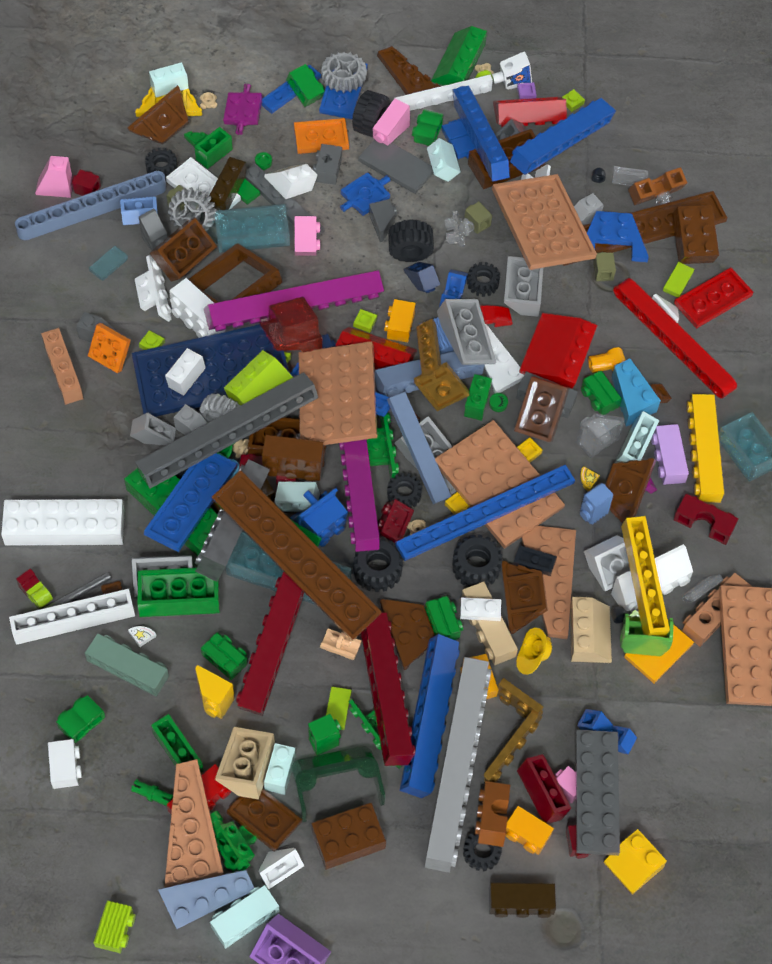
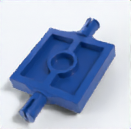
M368 172L341 189V195L347 200V202L340 205L341 210L345 212L353 207L362 216L369 213V204L390 199V193L384 189V185L390 182V178L386 175L382 179L377 180Z

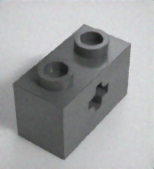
M321 144L320 151L317 150L316 153L317 164L313 165V171L317 174L315 182L336 185L342 160V147Z

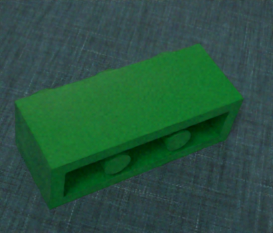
M169 714L151 725L153 735L175 767L176 764L197 759L200 773L204 771L202 761Z

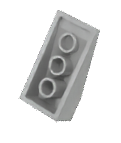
M445 299L437 310L440 325L461 364H496L478 299Z
M429 416L419 423L434 458L452 448V445ZM402 436L394 444L417 469ZM442 474L445 483L449 489V492L452 495L456 492V490L451 485V483L446 479V477Z

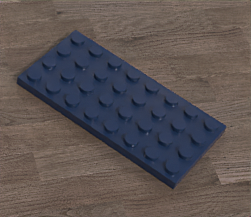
M277 321L132 353L143 414L149 413L157 417L179 412L185 404L191 408L201 407L203 400L211 394L225 395L228 398L224 387L262 350L275 357L289 372ZM188 348L203 356L205 369L183 396L168 387L165 375Z

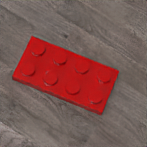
M730 267L675 299L674 304L697 329L752 297L754 292Z

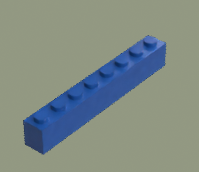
M469 85L452 89L454 107L492 182L510 178L508 158Z
M602 98L592 101L587 107L580 108L577 113L570 114L567 119L560 120L553 127L550 126L545 132L539 133L534 139H529L524 145L517 146L512 152L513 156L510 162L526 175L610 123L616 110Z
M440 634L431 638L428 643L412 724L411 743L415 746V756L409 765H404L400 791L419 798L430 795L434 790L435 783L433 780L438 769L437 759L442 749L441 738L446 727L444 724L445 716L449 711L448 700L453 690L451 684L456 674L455 663L459 657V642Z

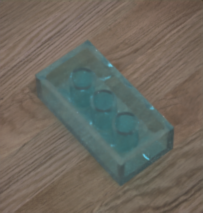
M285 204L220 210L214 214L219 253L226 252L237 243L248 250L290 246Z

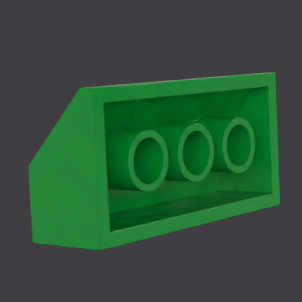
M470 26L455 32L431 81L445 86L469 80L486 45L487 31Z
M197 568L138 571L137 605L139 617L220 613L219 579L216 582L195 572Z

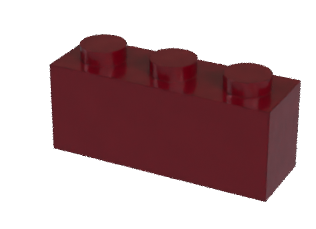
M543 754L527 758L518 768L517 772L542 821L550 824L562 820L571 810V806Z

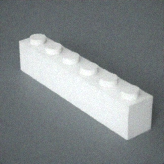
M129 589L11 616L9 619L12 634L17 645L134 617L135 613Z

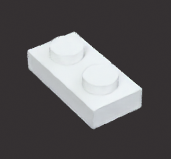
M461 598L460 619L500 621L501 599Z

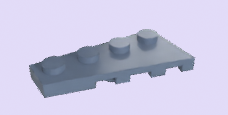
M245 869L160 888L158 891L176 929L250 893L254 886Z

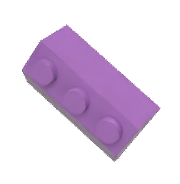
M278 914L267 923L249 957L259 964H325L331 951Z

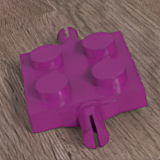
M248 83L244 84L243 92H228L223 121L224 124L237 126L235 131L237 135L239 133L240 135L243 134L244 126L258 125L263 96L262 93H250L251 85Z

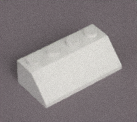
M684 544L655 558L662 594L666 595L673 591L675 587L679 585L682 587L690 582L693 570ZM630 571L616 577L611 593L619 607H623L626 612L638 609Z

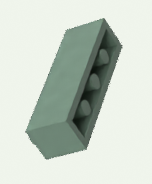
M97 634L85 652L88 662L156 697L169 678L168 669L164 664L149 660V657L143 653L137 654L133 652L129 646L116 643L108 635L102 636Z

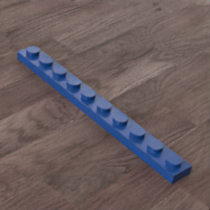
M566 465L561 466L397 541L395 545L403 560L406 561L574 484L575 479Z

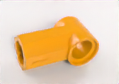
M619 347L612 348L605 354L588 357L589 369L592 373L610 369L613 371L615 365L626 361L624 353Z

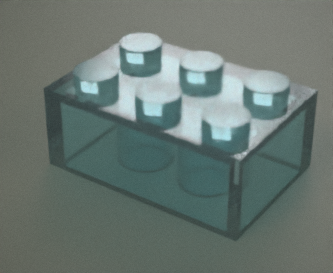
M753 412L721 427L719 442L749 482L772 471V437Z

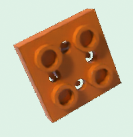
M99 323L95 328L88 357L119 373L122 371L131 340L106 325Z

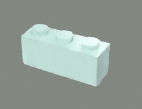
M643 411L634 420L615 463H626L634 460L641 461L659 420Z
M265 885L261 888L256 887L252 889L248 897L243 900H236L230 905V909L225 912L220 911L212 917V921H210L211 928L225 949L280 912L279 905Z

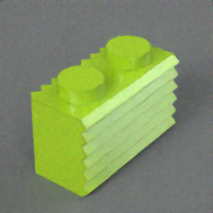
M109 900L106 902L93 942L95 947L121 953L122 948L127 947L129 940L127 931L129 927L133 926L136 917L131 906Z

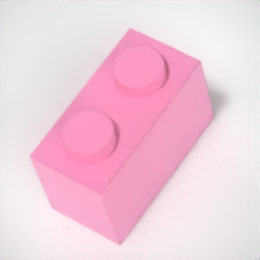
M295 216V256H316V250H320V239H316V233H320V222H316V216Z

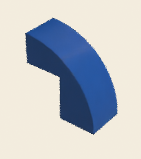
M452 269L449 271L440 306L445 299H462L468 273Z
M586 709L577 725L581 730L618 732V752L629 754L637 739L630 728L613 726L602 711Z

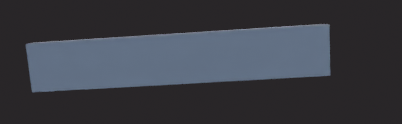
M406 392L388 398V404L432 503L436 504L450 498L449 489Z

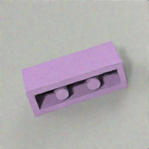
M678 424L657 426L651 437V442L656 448L654 455L655 460L659 462V478H662L663 485L686 483L689 473Z

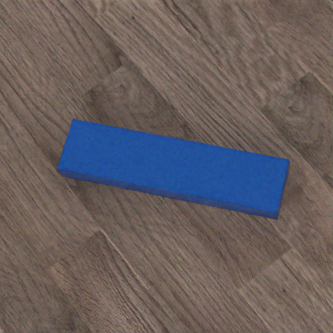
M308 65V68L314 72L317 81L321 79V73L311 65ZM286 81L262 99L261 105L272 114L296 97V94Z

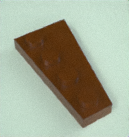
M393 46L378 51L377 57L406 95L441 87L437 83L434 84L430 81L431 78L428 75H423L419 72L416 65L407 62V58Z

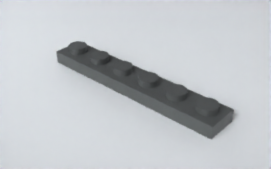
M254 164L246 170L245 179L257 188L260 194L294 226L295 216H311L292 197L285 199L264 177L266 173L258 165ZM321 224L320 233H316V238L324 233V227Z

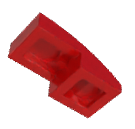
M480 306L485 324L494 323V327L513 324L509 308Z

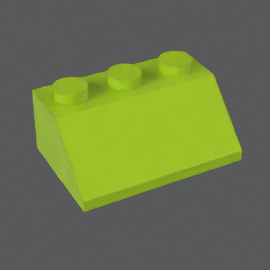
M262 350L224 389L229 399L231 398L233 401H237L239 405H243L292 379L293 376L275 357Z

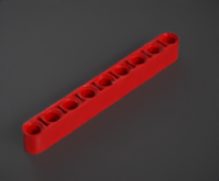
M627 278L613 288L615 296L718 398L723 399L737 388L735 379L634 280Z

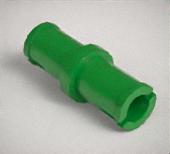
M138 779L134 781V784L141 788L133 785L131 788V792L146 797L150 802L155 801L166 807L170 801L165 800V798L173 799V794H169L160 790L156 785L151 786Z

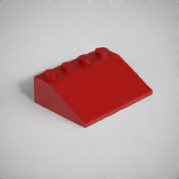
M542 313L519 373L525 375L526 372L573 389L598 325L582 318Z

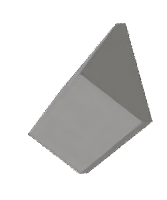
M192 555L132 558L134 597L138 596V571L194 568Z

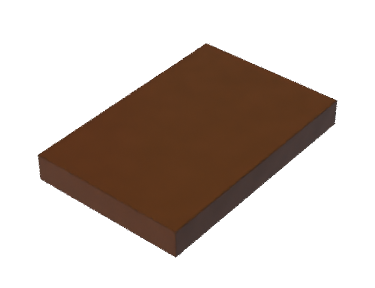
M262 788L259 799L240 796L226 812L274 852L302 823V819L264 788Z

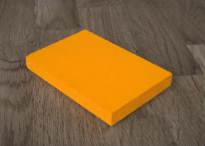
M673 625V642L670 649L664 655L650 656L626 653L624 658L655 684L694 642Z

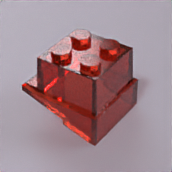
M304 297L270 305L268 321H259L260 326L276 351L301 350L302 352H312L313 350L322 349V336L319 333L318 317Z

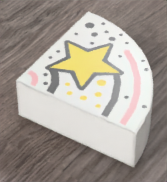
M137 626L128 630L139 647L156 637V633L153 630L144 626Z

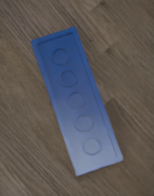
M215 453L189 467L144 530V535L179 552L214 502L211 497L228 482L237 469V463Z

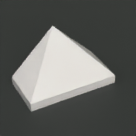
M653 295L652 299L678 323V308L659 295Z
M295 848L277 850L275 852L270 851L258 872L266 887L270 889L302 868L304 864Z

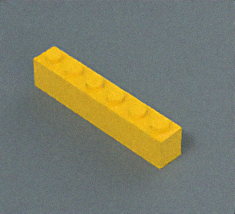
M692 394L690 402H687V413H690L688 428L692 432L689 438L690 445H693L691 461L695 465L692 470L693 478H696L694 495H697V498L703 502L721 503L724 496L715 395Z
M646 516L626 518L621 528L643 634L665 637L670 629Z

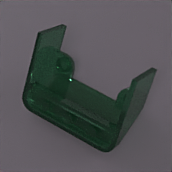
M360 746L298 759L293 763L292 776L302 822H307L302 792L312 790L316 786L317 778L358 770V773L364 778L374 777L380 806L384 805L385 791L378 763L370 748Z

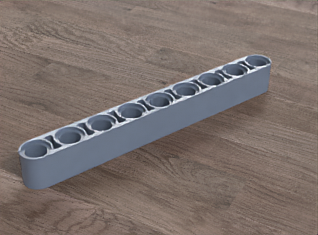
M154 171L22 216L15 221L17 235L21 240H29L121 208V199L149 198L150 196L160 195L166 191L165 175L161 171Z

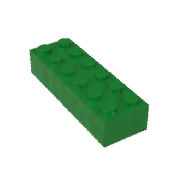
M137 468L124 478L126 490L155 516L180 479L174 475L160 484L149 488ZM211 508L208 509L185 542V545L197 557L218 516Z

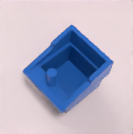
M336 488L329 493L325 491L321 494L319 501L308 490L303 496L312 506L304 512H297L290 517L291 520L320 536L319 546L321 547L325 546L333 535H339L345 530L348 511L335 496L338 491Z

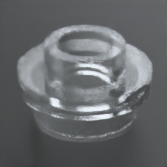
M669 191L656 196V204L669 203L673 196L669 194Z

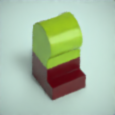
M31 568L16 578L19 588L39 609L53 600L50 592L39 581Z

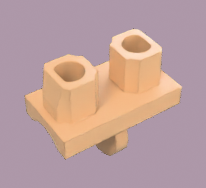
M327 629L320 648L354 660L360 648L361 640L355 639L352 641L344 632L339 633Z

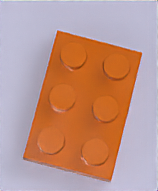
M345 118L294 122L298 154L320 151L321 144L340 146L342 150H349Z

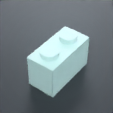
M182 62L149 71L150 84L155 97L168 94L177 85L180 91L188 89L187 74Z
M438 138L427 147L435 176L449 182L461 172L452 144Z
M279 482L275 497L276 506L282 512H304L312 506L303 496L305 492L309 490L319 501L320 492L316 482Z
M275 743L264 780L266 791L285 795L296 757L294 747Z

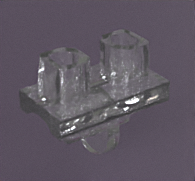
M457 210L452 212L453 217L444 219L447 231L454 229V231L446 233V239L449 244L458 243L460 247L465 246L464 234L466 236L470 235V232L474 230V223L468 221L467 218H464L462 221Z

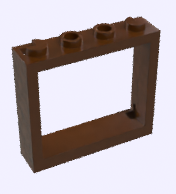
M238 243L188 279L214 303H218V301L206 294L204 290L243 261L263 273L264 276L233 299L268 293L282 283L279 269Z

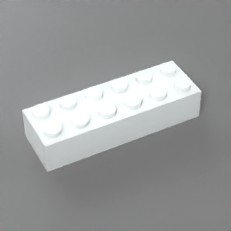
M4 500L1 535L5 545H123L125 512L123 500Z

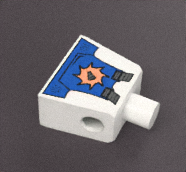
M522 52L501 61L500 72L492 74L494 84L503 82L506 89L517 88L519 83H532L531 68L526 53Z

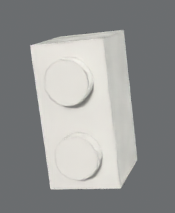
M187 348L165 375L168 387L184 396L205 369L203 356Z
M73 739L48 742L50 778L53 789L79 786L78 778H82L81 766H77V759L80 758L79 746H75Z

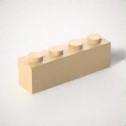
M485 582L462 590L461 598L493 599ZM502 616L500 621L469 620L472 626L475 625L477 638L480 643L483 642L486 648L485 654H487L488 660H492L494 665L516 657L518 649Z

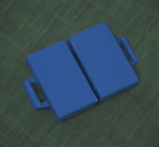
M461 119L442 125V132L448 143L453 145L457 159L463 157L468 159L469 151L476 148Z

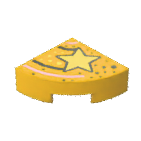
M583 466L580 479L584 489L589 492L598 481L600 475Z

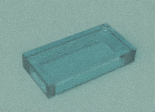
M114 246L90 266L89 270L103 281L127 261L128 256Z

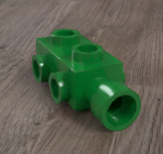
M218 811L211 813L210 817L218 852L224 857L225 866L233 872L247 869L250 866L249 862L255 856L233 821L224 824L222 822L223 818Z

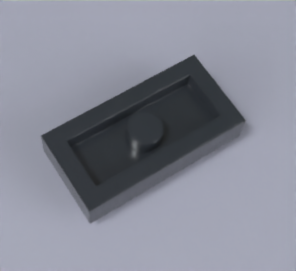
M519 545L513 565L525 566L527 569H536L542 571L544 575L551 576L557 556Z

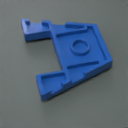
M596 211L587 231L594 249L595 243L631 246V261L648 262V253L631 213Z

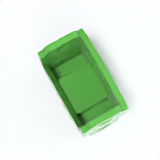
M625 614L620 635V648H622L624 653L664 655L670 649L673 642V618L668 620L670 629L665 637L644 635L641 622L629 621V614Z

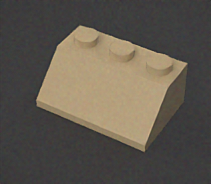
M572 597L570 604L571 662L611 663L610 606L590 597Z
M234 727L218 769L216 781L238 796L259 799L275 745L274 734Z

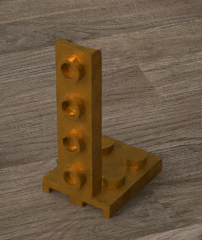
M430 319L421 323L416 329L422 374L414 378V383L436 411H439L470 396L467 387L447 362L441 364L437 329L434 320Z
M504 678L498 684L500 701L507 706L512 705L520 716L524 718L527 716V718L484 773V782L498 781L502 775L501 769L504 765H510L515 757L513 754L517 749L521 750L527 741L525 739L529 732L531 734L535 732L543 714L542 709L544 707Z

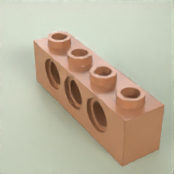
M57 328L41 333L44 347L65 405L82 400L81 387L60 329Z
M736 573L730 578L726 576L720 583L723 586L752 587ZM714 589L708 596L709 600L706 603L701 602L695 610L696 613L693 616L690 614L683 622L684 628L682 632L699 647L721 626L720 610L717 611L712 608L715 606L720 609L719 589ZM700 619L706 620L707 624L702 623Z

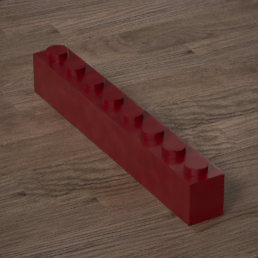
M284 572L282 577H278L275 588H277L275 596H271L269 615L266 614L262 623L264 629L262 634H258L256 653L253 652L249 661V664H251L249 672L246 671L243 677V683L245 684L243 691H239L236 698L239 709L263 716L304 596V592Z
M381 613L361 633L383 761L384 766L409 765L415 756V746L411 743L412 730L407 722L408 710L404 706L405 693L401 690L400 685L401 673L397 669L398 657L394 653L395 641L394 638H391V621H388L387 613Z

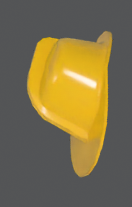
M534 627L525 635L516 660L518 671L522 674L528 675L533 673L541 661L548 659L551 655V639L540 628Z

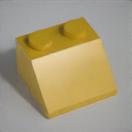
M197 665L195 670L204 710L209 716L213 718L217 716L222 719L234 701L233 684Z
M637 829L620 844L619 856L609 855L603 863L633 895L664 868L667 860Z

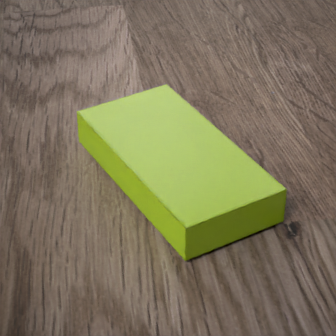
M678 262L663 291L679 298L695 269Z
M331 687L326 715L331 714L333 720H338L341 730H345L351 690Z

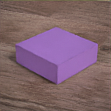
M534 82L517 84L519 99L537 97Z

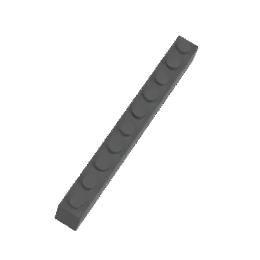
M304 372L136 461L135 463L141 477L149 488L160 484L318 398L315 385Z

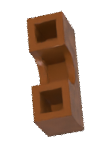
M680 167L665 172L654 180L647 178L636 182L628 191L634 205H638L681 190L687 184V180Z
M485 781L484 789H480L478 802H482V805H478L477 818L481 819L476 821L475 834H479L478 843L504 846L507 817L497 815L496 813L507 814L510 794L509 784Z

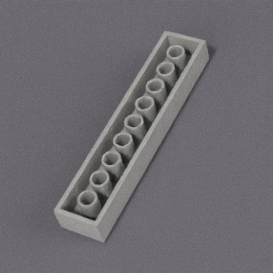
M464 657L426 856L425 868L450 873L451 866L455 867L459 849H455V846H459L462 828H458V826H463L466 808L462 807V805H467L470 787H466V785L470 786L474 767H470V765L474 766L477 747H473V745H478L484 708L482 707H485L492 670L488 669V661Z

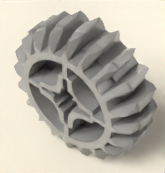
M337 51L336 55L331 53L330 57H326L322 64L321 74L323 82H325L326 86L330 87V90L335 89L336 92L341 90L344 94L347 90L351 93L352 89L357 91L358 87H362L363 82L366 80L367 70L365 62H363L362 58H358L357 54L352 55L351 52L347 54L345 51L343 53Z
M192 187L188 190L184 188L181 192H176L171 198L172 202L169 203L170 209L168 210V214H171L170 220L175 221L174 226H181L186 221L196 218L205 231H208L216 219L215 213L217 212V209L213 208L215 202H210L211 196L206 197V191L199 193V188L194 191ZM184 201V209L180 211V203ZM205 212V219L201 221L200 214Z
M211 394L203 400L199 410L203 418L209 423L241 405L225 395Z

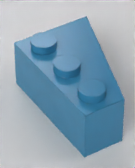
M631 359L615 365L612 381L615 390L622 398L620 409L623 412L624 423L627 427L633 424L634 420L643 411L649 415L656 413L661 400Z

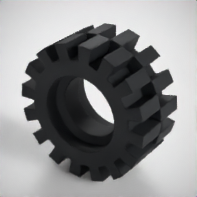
M161 147L158 148V151L153 149L152 153L149 152L148 156L145 157L147 174L161 171L165 175V181L166 177L178 168L175 153H172L170 149L168 151L167 148L161 150ZM158 162L168 163L166 166L163 167L155 166V164Z
M479 262L478 266L474 264L473 268L470 267L468 271V289H471L472 293L476 292L477 296L482 294V297H485V294L491 296V292L494 294L496 289L498 290L500 281L498 268L495 267L493 269L494 265L490 264L488 266V262H485V265H482V262ZM486 276L490 281L482 283L477 280V277Z
M401 473V477L396 474L395 478L392 477L387 487L388 501L391 502L396 499L409 508L412 505L416 507L417 503L420 502L422 485H420L419 479L416 481L415 475L411 478L410 473H407V476ZM400 487H408L412 490V493L409 496H401L397 493V490Z
M469 834L463 848L465 862H469V867L471 868L473 866L476 867L477 871L483 869V871H487L488 868L490 870L493 869L494 865H497L499 862L502 847L488 845L491 850L490 855L481 858L474 851L475 846L479 844V834Z

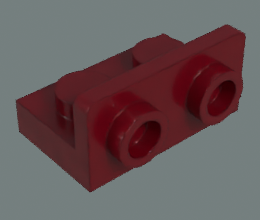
M394 499L383 506L381 510L383 514L377 521L379 536L382 535L396 544L397 541L403 539L414 510Z

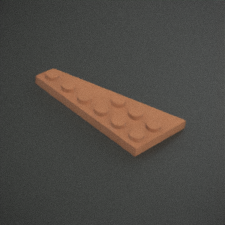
M537 526L521 537L522 545L557 556L551 576L543 574L548 611L542 614V619L547 637L567 639L576 530Z
M197 759L176 764L165 887L223 875Z

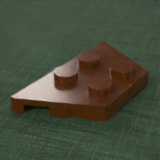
M177 85L127 127L128 130L163 145L187 125L189 121L179 86Z
M653 458L626 463H613L605 486L613 493L610 510L622 523H624L626 518L635 517L656 463V460Z
M502 561L509 631L511 634H514L548 611L544 577L542 571L527 569L525 566H515Z
M381 599L382 611L387 613L388 621H391V636L394 638L403 670H407L409 665L416 659H419L424 654V651L427 650L429 640L435 636L424 605Z

